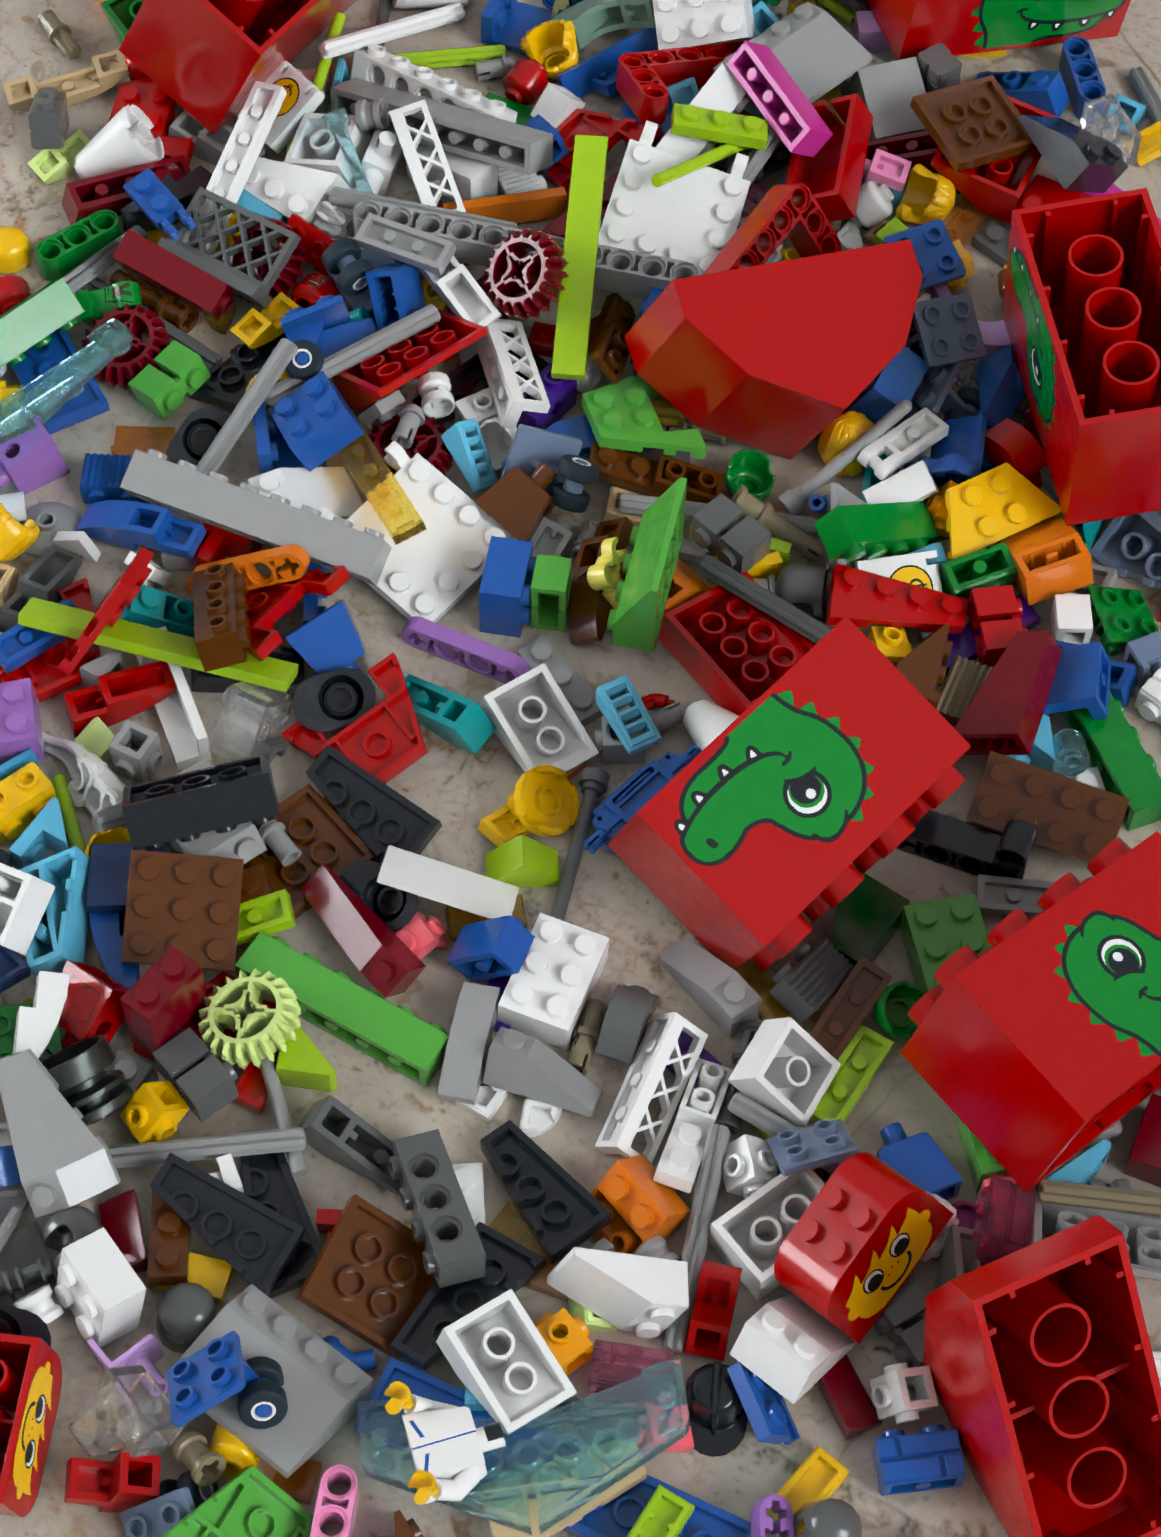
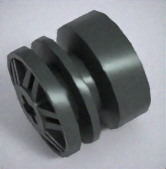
M102 1034L76 1042L41 1062L59 1084L58 1090L72 1108L76 1106L84 1117L81 1119L86 1126L106 1118L126 1103L134 1094L129 1084H119L125 1077L123 1071L114 1070L103 1073V1070L114 1061L115 1056L105 1036Z

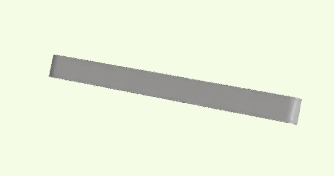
M373 200L360 201L353 208L354 235L357 234L370 212L452 241L456 246L454 256L458 262L490 268V263L486 258L494 257L496 253L493 246L501 247L502 237L511 238L512 230L523 231V229ZM547 234V236L554 238L558 242V246L564 250V237ZM598 244L594 288L648 299L652 287L665 289L674 279L698 276L699 269L695 264L688 261ZM537 250L525 254V257L528 255L533 256L537 253Z

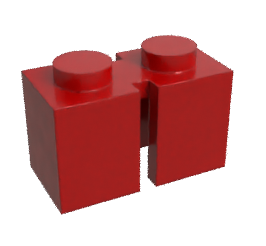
M1013 585L974 588L971 590L967 603V614L972 633L981 632V635L974 636L976 652L981 665H996L1017 631H1028L1022 625V602L1019 597L1015 596Z

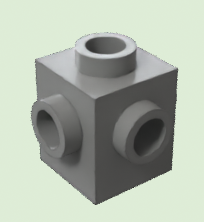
M131 720L125 722L109 745V752L115 771L127 779L134 778L145 783L152 772L155 773L159 770L164 759L159 733Z

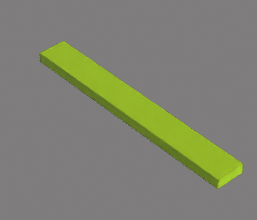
M575 135L564 242L565 253L563 255V258L569 263L563 271L569 277L561 282L566 290L559 292L551 371L552 378L585 380L608 136Z
M32 597L18 613V624L78 639L95 613ZM118 619L112 628L106 625L93 643L205 672L193 637ZM246 652L247 662L206 672L287 692L298 675L299 664L268 656L263 661H258Z

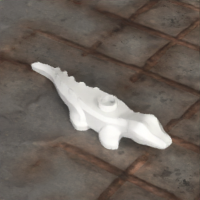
M42 731L44 751L61 759L73 779L67 787L73 805L75 807L86 806L93 815L91 823L95 833L102 832L97 822L96 813L101 809L121 803L123 789L127 786L107 767V763L103 762L95 753H90L86 750L84 745L54 737Z

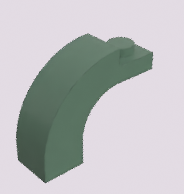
M584 0L563 10L551 19H564L573 22L578 50L583 49L595 38L615 30L656 28L652 0Z

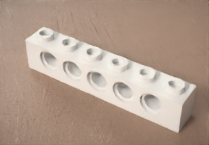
M369 45L368 48L354 51L350 79L358 78L516 123L518 112L507 108L504 102L490 100L482 96V93L476 89L464 88L458 85V82L452 78L440 77L434 74L431 68L416 66L410 63L407 57L392 55L386 52V48L383 46Z

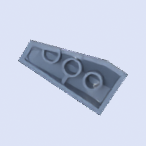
M1151 511L1114 518L1090 550V554L1104 566L1117 569L1118 575L1161 590V514L1158 511Z

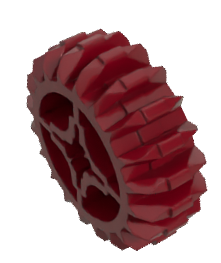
M263 217L295 233L293 227L286 223L284 224L283 221L276 218L269 219ZM259 224L246 229L248 240L262 235L261 225ZM231 235L234 243L228 248L241 244V235ZM283 236L277 238L276 241L279 246L274 248L271 245L272 252L281 250L288 239ZM302 238L268 293L273 299L280 292L290 297L289 288H294L297 285L296 279L298 276H305L300 270V266L307 263L305 258L301 257L306 251L304 246L300 244ZM264 244L250 249L252 260L266 256ZM244 251L230 256L231 267L234 268L246 263ZM268 264L254 268L256 277L263 282L269 272Z
M524 228L522 232L512 230L511 238L502 237L501 247L493 246L496 253L494 257L486 258L490 263V268L483 272L489 279L483 285L489 289L487 296L491 301H494L493 305L498 310L505 312L506 315L511 317L528 319L529 316L539 317L541 310L544 312L550 311V301L559 302L556 294L558 290H566L561 282L569 277L563 271L569 263L566 259L562 258L565 251L558 246V242L554 238L547 236L546 233L540 230L534 231ZM537 250V253L533 256L528 255L525 257V254ZM518 292H527L525 295L515 298L514 296Z
M127 303L123 310H119L114 305L112 313L108 314L102 310L103 318L101 320L92 319L94 328L85 329V336L87 338L82 340V347L84 349L82 356L89 371L95 375L99 382H106L112 389L119 384L121 388L126 390L128 383L148 364L161 371L154 358L169 345L170 335L167 329H165L166 326L163 320L157 317L151 309L146 311L140 304L133 309ZM143 332L149 334L148 344L142 342L141 335ZM105 349L110 350V361L104 359Z
M398 414L393 417V420H387L381 426L373 425L371 434H367L365 440L366 445L363 449L365 467L371 473L373 481H380L382 486L398 472L383 459L387 455L384 450L392 443V435L395 433L401 419ZM432 417L425 420L422 426H419L412 446L404 450L410 459L419 453L446 477V472L451 471L453 457L441 438V435L446 432L444 424L437 425V421Z

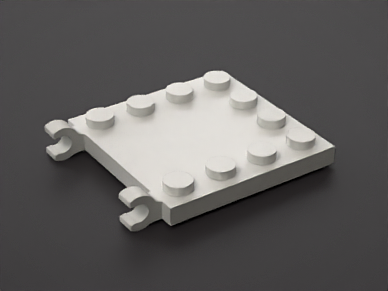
M646 120L639 142L630 139L600 228L598 244L688 261L695 264L699 269V275H702L736 233L751 181L742 179L749 156L737 152L729 174L706 166L663 186L655 187L651 182L653 175L689 159L652 147L651 145L659 124Z
M393 441L385 448L384 451L387 455L383 459L398 472L347 520L353 523L352 528L364 532L365 527L384 534L383 539L392 547L377 586L370 583L367 584L408 620L412 616H419L437 623L482 579L491 536L509 539L516 538L419 453L410 459L402 446ZM323 506L319 510L322 512L321 517L333 520L335 515L328 508Z

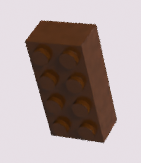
M990 751L966 819L1003 832L1008 821L1020 820L1027 822L1037 831L1035 844L1090 863L1104 847L1117 839L1130 799Z

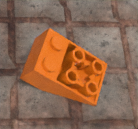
M1058 514L995 543L997 545L1005 542L1018 570L1014 579L1029 606L1053 598L1055 594H1064L1094 583L1090 552L1079 533L1070 525L1066 526L1065 520Z

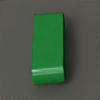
M108 209L96 211L39 242L35 248L41 277L50 282L62 278L74 267L79 266L121 236L117 214Z

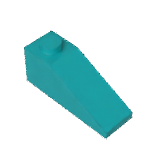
M408 674L405 678L418 723L451 745L475 755L495 731L496 727L477 702L411 674Z

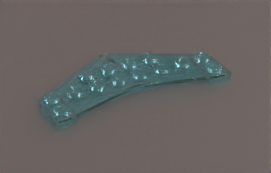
M111 318L87 336L91 342L90 344L0 401V444L37 428L33 421L35 417L42 423H45L69 399L82 393L84 390L83 386L109 362L129 351L131 348L130 343L134 337L128 327L117 319Z
M681 1360L660 1362L642 1369L641 1376L545 1413L508 1436L502 1430L506 1446L483 1453L487 1475L480 1479V1482L461 1501L437 1502L532 1535L528 1499H536L540 1534H542L682 1439L688 1433L690 1426ZM369 1400L357 1402L360 1457L364 1472L372 1479L416 1494L418 1489H409L407 1487L408 1482L416 1472L403 1423L402 1415L406 1414L404 1409L396 1415H391L385 1409L388 1401ZM472 1416L475 1428L496 1423L493 1418Z

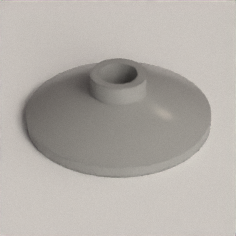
M44 502L30 507L26 510L27 519H33L40 528V534L34 544L24 552L35 558H40L52 545L57 546L53 542L57 532L75 531L81 521L80 515L72 507L59 502ZM25 520V521H18V522H20V524H23V525H24L25 522H26V520Z

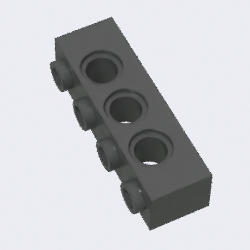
M436 1129L393 1140V1156L388 1158L390 1173L393 1180L399 1179L402 1188L399 1189L403 1209L405 1211L411 1210L414 1219L411 1220L412 1233L416 1243L422 1242L425 1251L422 1252V1257L427 1274H434L439 1288L485 1277L486 1253L439 1130Z

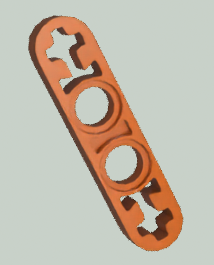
M290 544L200 564L195 567L193 572L204 570L215 563L227 564L233 562L236 572L238 574L243 573L247 589L252 590L301 578L310 564V557L301 546ZM255 564H265L270 569L271 574L265 575L260 573L256 569ZM192 573L187 580V587L191 594H193Z

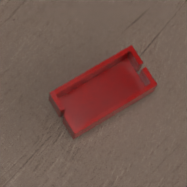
M858 93L831 100V105L844 124L841 123L827 100L811 103L833 135L814 158L791 153L786 184H805L810 189L829 222L854 218L856 215L873 121L872 114Z

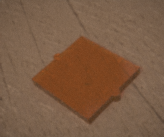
M116 426L115 442L110 447L111 453L118 456L121 454L133 456L135 449L145 453L148 452V449H153L167 455L166 451L175 435V427Z

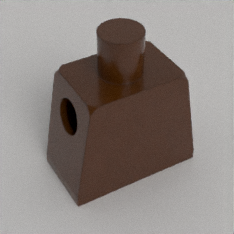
M541 461L531 475L516 466L483 493L474 503L517 540L530 542L543 518H548L555 507L552 504L554 497L546 488L558 473L544 461Z

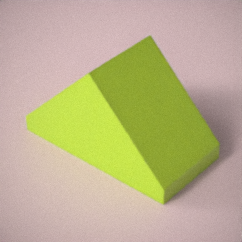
M521 834L486 853V876L519 888L559 886L558 851Z
M302 1028L294 1030L296 1041L285 1042L287 1053L279 1051L276 1072L278 1073L281 1085L327 1092L337 1089L336 1071Z

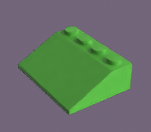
M680 477L643 512L640 526H633L630 538V546H634L633 552L626 553L622 573L626 574L625 581H618L615 593V601L619 602L617 610H610L607 629L613 630L612 645L654 652L683 541L687 478Z

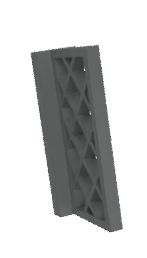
M200 186L186 209L196 224L197 239L188 243L182 242V237L189 229L179 221L176 229L180 239L173 242L170 238L167 240L162 237L157 245L228 284L238 296L267 309L273 299L268 293L301 240V237ZM205 199L211 200L214 211L200 216L199 209ZM235 212L238 223L224 228L222 217ZM216 219L218 231L204 236L202 224ZM257 224L261 225L262 235L248 240L246 229ZM240 231L242 243L228 248L226 236ZM282 236L288 239L281 250L272 252V240ZM219 239L221 251L207 255L206 244ZM264 244L266 256L252 260L250 249ZM244 251L246 263L234 268L231 267L230 256ZM268 264L269 272L263 282L257 280L254 268Z

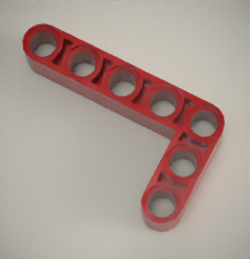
M745 41L622 54L618 60L616 89L640 122L645 124L646 120L662 125L666 121L669 97L667 86L689 77H694L697 87H703L714 74L713 68L723 62L727 56L734 54Z
M776 184L771 187L702 275L763 265L786 236H788L801 258L841 251V242L810 189L805 184Z

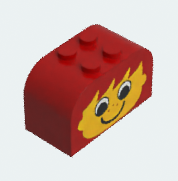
M861 1152L846 1159L833 1172L781 1244L774 1263L775 1278L784 1288L860 1344L954 1214L928 1192L872 1153Z
M0 1333V1514L25 1517L35 1504L42 1481L61 1395L62 1367L58 1354L43 1339Z

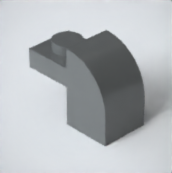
M618 985L607 1008L595 1052L631 1064L642 1042L647 1022L656 1010L659 996L651 994L649 990L642 986Z

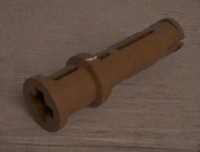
M118 269L111 275L110 285L120 281L137 282L139 284L142 305L155 312L156 316L163 318L186 334L195 327L199 317L197 308L183 305L172 294L159 293L123 270Z

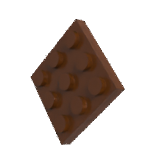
M993 75L912 97L910 107L956 172L1037 150V147L1018 120L1021 116L1020 112Z
M308 784L279 804V815L273 816V819L285 825L286 834L296 847L301 850L302 853L299 859L289 866H283L270 847L265 845L267 850L245 863L243 869L264 863L268 869L272 891L287 890L296 919L312 908L302 894L301 889L322 864L326 863L340 877L345 868L354 862L363 860L376 862V856L318 792ZM263 824L255 825L256 828H257V830H259V828H260Z
M131 849L121 963L153 965L173 945L201 965V968L204 970L234 972L244 859Z
M354 1194L349 1197L296 1299L386 1355L398 1360L401 1357L391 1352L390 1344L434 1285L436 1278L434 1274L428 1275L422 1257V1252L425 1251L422 1242L416 1243L412 1229Z

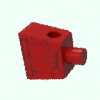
M67 960L62 973L70 974L66 1000L58 1022L59 1026L66 1030L61 1042L62 1049L83 1039L100 1034L104 1035L107 1042L110 1043L125 1019L120 999L129 988L93 965Z

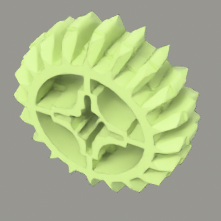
M255 968L250 976H247L241 970L238 978L235 980L226 976V985L222 988L213 985L215 995L204 997L206 1008L199 1010V1017L202 1021L198 1025L203 1037V1043H211L210 1051L218 1060L228 1061L231 1066L237 1063L239 1067L245 1070L251 1061L258 1068H260L261 1061L264 1058L274 1062V1053L278 1050L287 1053L285 1042L296 1041L294 1030L301 1028V1021L298 1017L301 1015V1007L296 1000L295 992L293 989H290L284 979L281 977L276 978L270 971L262 975ZM263 1000L275 1003L276 1009H269L267 1005H262ZM224 1029H231L233 1032H236L237 1038L224 1035Z

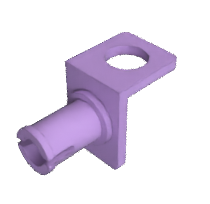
M153 1334L147 1335L113 1362L109 1360L92 1337L87 1340L98 1362L120 1389L135 1380L149 1400L160 1398L154 1390L153 1384L158 1387L163 1395L167 1392L168 1382L164 1380L165 1377L154 1365L164 1357V1353Z

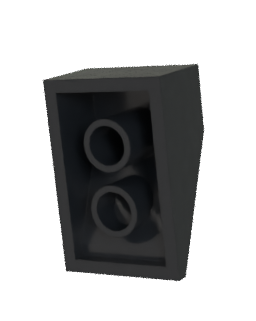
M1021 115L1018 118L1065 191L1105 193L1128 168V165L1122 158L1121 150L1115 144L1062 118Z

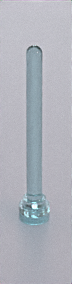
M340 108L321 117L326 130H330L332 135H336L358 191L373 194L347 131L350 119L346 109Z

